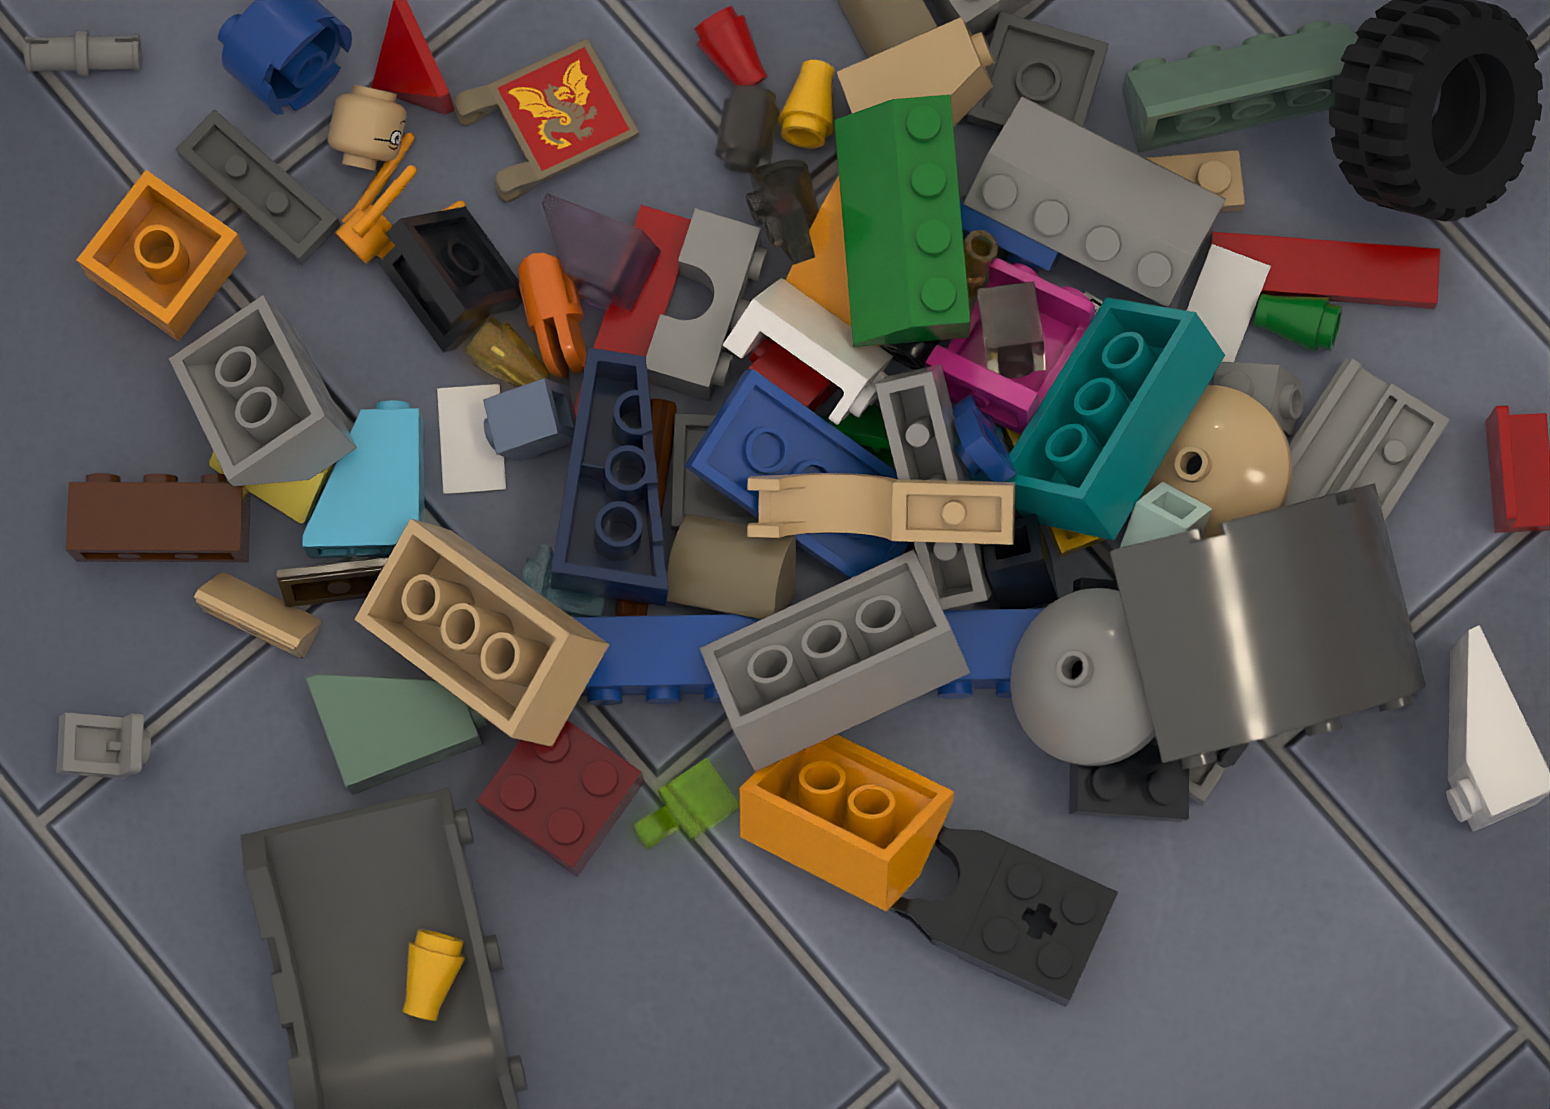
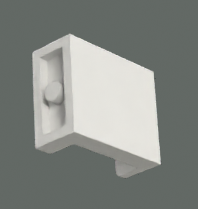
M780 278L753 298L723 344L725 348L742 359L769 337L825 376L844 392L843 397L828 418L837 425L850 413L859 418L868 405H873L878 398L875 384L888 376L883 371L893 358L891 354L878 345L853 347L851 326L783 278Z

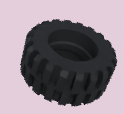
M1391 0L1375 11L1377 18L1370 17L1364 21L1355 32L1358 36L1355 44L1348 45L1342 55L1341 61L1344 62V66L1340 76L1334 77L1331 92L1336 93L1334 107L1329 108V124L1335 129V136L1330 139L1333 153L1337 159L1343 160L1338 166L1348 183L1366 201L1376 203L1380 207L1444 222L1457 221L1463 217L1468 218L1486 209V203L1491 204L1497 201L1507 191L1505 184L1508 181L1517 179L1524 167L1521 161L1525 152H1531L1536 139V136L1532 135L1535 120L1540 121L1542 104L1538 102V91L1543 89L1542 74L1538 69H1535V63L1539 60L1536 49L1530 40H1526L1529 35L1518 20L1512 18L1507 10L1498 5L1477 0ZM1441 88L1439 107L1432 124L1433 109Z

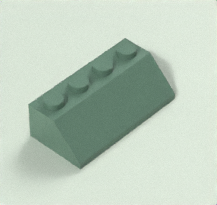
M1321 20L1300 27L1297 33L1276 38L1274 33H1262L1244 40L1242 46L1221 50L1220 46L1217 45L1205 46L1190 52L1186 59L1166 63L1164 58H1152L1134 65L1133 71L1126 72L1122 92L1138 153L1329 110L1335 104L1336 93L1331 92L1334 77L1340 76L1344 66V62L1341 61L1342 55L1348 45L1355 44L1358 39L1347 22L1330 25L1329 21Z

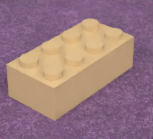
M414 519L409 520L354 619L511 738L548 746L554 744L609 646V643L453 531Z

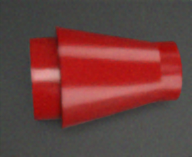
M733 6L716 12L694 28L700 39L696 45L734 84L739 94L751 90L768 78L767 73L762 67L745 15L738 16Z

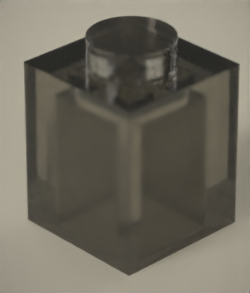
M1034 281L977 289L979 319L987 369L1007 378H1021L1031 374L1033 371L1046 370L1044 339Z

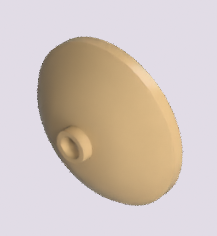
M1207 385L1140 498L1163 481L1211 507L1212 511L1202 536L1203 539L1222 535L1220 523L1281 508L1286 502L1292 477V458L1284 431L1271 412L1249 395L1229 387ZM1200 455L1202 458L1201 469L1197 473L1189 475L1187 472L1188 461L1193 456Z

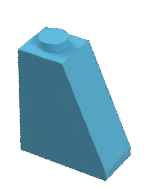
M389 400L376 403V409H361L350 432L357 448L336 462L303 533V548L309 558L389 557L410 519L425 523L424 420L419 408H410V403Z

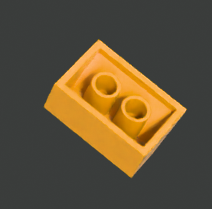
M836 734L756 771L740 787V837L887 912L920 876L954 801V791Z

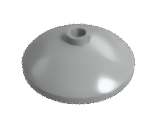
M1105 588L1079 590L1057 599L1042 610L1030 623L1019 641L1011 668L1010 688L1012 702L1024 731L1037 746L1048 754L1077 765L1101 766L1123 760L1142 749L1156 734L1120 591ZM1081 660L1083 671L1078 678L1072 679L1071 669L1077 661Z

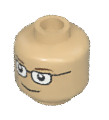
M353 85L351 93H342L336 98L328 133V143L334 150L344 152L342 164L375 171L377 160L391 161L398 156L406 121V111L400 104L395 103L397 94Z

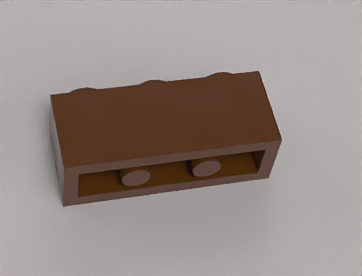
M161 473L144 475L143 482H121V477L114 474L86 475V482H69L66 551L76 562H249L251 495L245 485L233 486L228 482L225 474H205L201 476V482H178L177 476Z

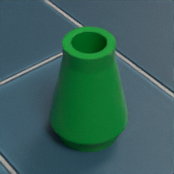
M1262 293L1255 313L1254 327L1266 329L1314 353L1319 348L1331 351L1334 347L1341 322L1342 306L1330 304V297L1272 296Z

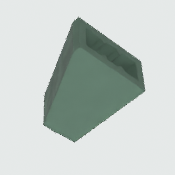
M320 674L306 678L343 781L352 795L483 745L477 729L488 726L485 717L436 680Z

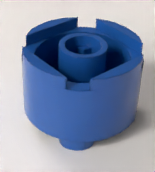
M255 0L242 15L236 14L226 20L219 30L218 40L224 45L222 51L224 69L273 113L283 114L281 107L289 105L297 111L310 104L332 83L341 69L334 61L341 48L349 53L352 44V34L350 29L318 0Z

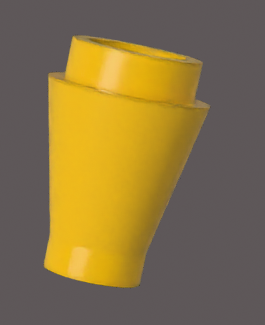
M806 60L802 63L800 74L778 117V123L782 127L781 136L786 142L802 148H818L823 146L826 137L833 133V77L835 70L830 64L820 60Z
M418 929L415 942L408 943L406 998L402 1012L422 1019L437 1020L440 1007L466 956L461 954L464 944L463 940L431 930Z

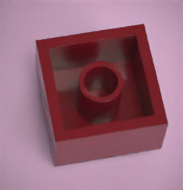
M567 720L552 746L520 740L477 799V802L482 811L577 877L645 781L639 769Z

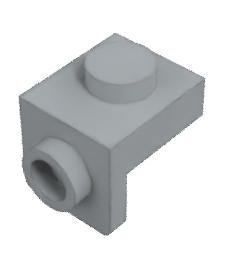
M1239 362L1220 363L1215 372L1213 385L1229 387L1249 395L1271 412L1282 427L1285 435L1293 434L1295 421L1300 417L1304 407V392L1300 379L1281 365Z
M64 713L60 715L56 774L125 779L139 773L142 765H145L148 761L151 747L150 733L148 730H143L144 715L134 713L124 717Z

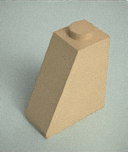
M960 17L838 71L837 75L852 113L891 99L950 94L954 127L993 87L986 67L994 64L995 61L983 33L979 32L972 35L963 18Z

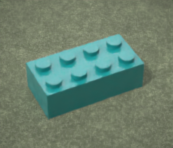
M1105 298L1009 454L1017 474L1006 482H1015V508L1022 517L1037 514L1039 523L1042 525L1115 540L1133 510L1136 501L1141 497L1225 357L1224 352L1196 312Z

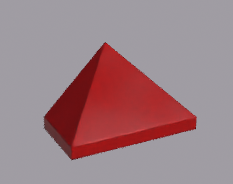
M394 0L371 88L397 94L396 98L446 115L454 111L450 92L407 0Z

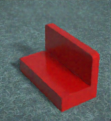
M1508 405L1496 406L1485 421L1495 533L1550 530V446L1547 413L1509 415Z

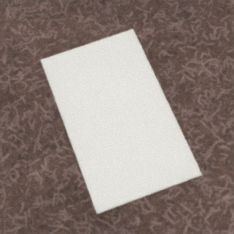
M1212 244L1186 311L1196 312L1225 354L1222 362H1234L1271 266Z
M500 384L437 388L443 494L506 490L504 456L496 454L484 432V420L487 418L483 400L500 394Z

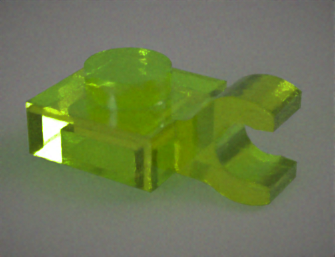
M706 757L658 790V794L666 806L652 812L634 825L636 828L634 831L647 850L660 843L679 828H682L690 841H693L737 811L740 805Z

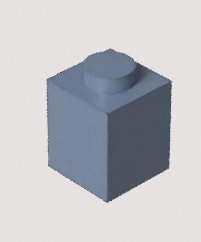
M543 378L483 400L487 418L484 420V432L490 446L496 451L497 455L523 461L572 444L576 416L569 388L566 385Z

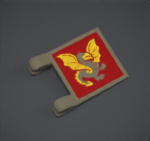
M588 38L491 84L466 90L454 98V112L463 126H469L480 121L498 108L526 162L504 168L495 175V189L500 199L507 203L523 196L538 184L639 137L637 127Z

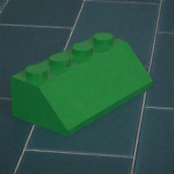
M951 95L891 99L835 119L853 347L969 338L970 312Z

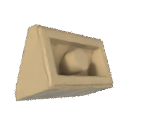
M222 572L217 574L201 586L194 595L195 602L204 612L297 658H305L322 624L318 617L295 606L288 607L283 600L228 573Z

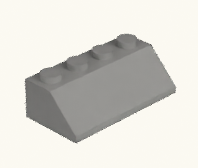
M1021 97L989 150L963 204L1168 308L1175 301L1226 198L1025 97Z
M914 550L700 648L732 729L755 772L971 673Z

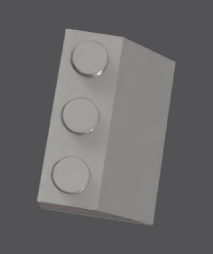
M264 295L169 358L228 482L233 486L310 480L357 448L296 328Z

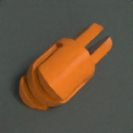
M544 252L532 253L522 260L518 268L519 287L530 332H534L537 335L540 352L547 370L553 377L566 378L568 377L569 368L574 374L582 372L585 369L587 357L580 322L585 317L574 273L568 264H565L555 256Z

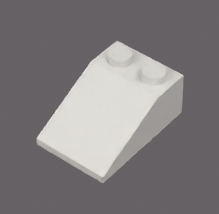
M1480 625L1468 630L1450 651L1448 781L1452 788L1446 791V795L1456 818L1461 823L1467 820L1472 832L1532 807L1550 794V771Z

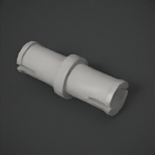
M86 30L76 31V35L70 37L25 36L24 57L27 73H33L34 71L77 70L78 76H90L91 70H141L142 51L140 34L90 36L89 31Z

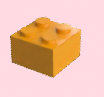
M145 170L76 261L91 281L179 342L247 254V251L238 233Z

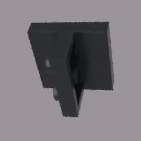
M466 206L400 218L387 231V235L395 244V247L379 264L442 352L456 350L490 315L517 309L523 303L518 278Z

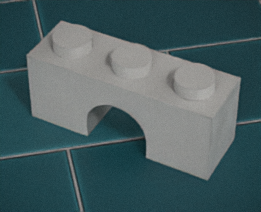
M695 208L678 259L679 275L706 286L714 297L713 302L703 315L692 320H679L660 314L646 356L648 383L708 401L711 400L715 385L720 387L726 386L732 369L734 355L727 353V348L723 344L751 303V301L744 300L750 279L757 282L760 281L768 257L769 249L761 247L760 227Z

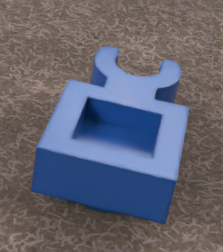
M969 394L952 406L955 417L953 422L961 443L955 446V449L968 469L975 475L983 470L992 482H1006L1017 474L1006 445L995 434L996 426L988 413L982 414L973 396Z

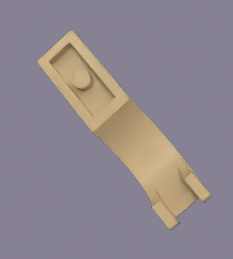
M807 473L750 476L748 478V490H759L758 523H749L747 525V537L780 538L795 534L829 532L873 535L887 538L890 541L1011 545L1014 542L1015 482L910 480L849 473Z

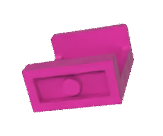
M994 258L989 266V283L970 312L969 338L953 339L947 349L936 345L925 362L926 367L942 364L951 402L957 404L967 395L971 394L983 415L988 413L995 423L1021 435L1094 318L1095 305L1079 290L1069 286L1059 287L1039 278L1035 271L1024 264H1009L999 258Z

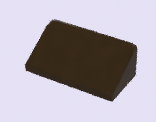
M389 557L276 570L277 580L285 605L293 607L367 598Z

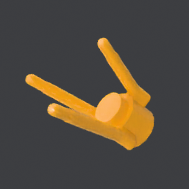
M411 132L404 134L402 137L398 156L394 160L384 162L355 207L341 220L343 224L334 232L366 265L376 255L382 260L395 247V244L387 235V231L393 225L382 214L416 175V167L409 165L393 181L372 206L371 204L413 143L414 135ZM457 201L444 210L464 207L466 204L464 201Z

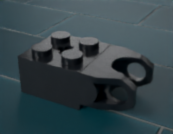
M942 826L934 844L955 865L958 874L957 886L950 895L936 901L900 897L889 908V911L910 921L932 945L1066 1007L1071 1000L1118 892L983 830L950 829ZM1035 912L1044 913L1048 916L1047 924L1053 927V934L1049 935L1043 931L1040 939L1032 938L1028 935L1030 925L1022 920V917L1027 913L1031 916H1034Z

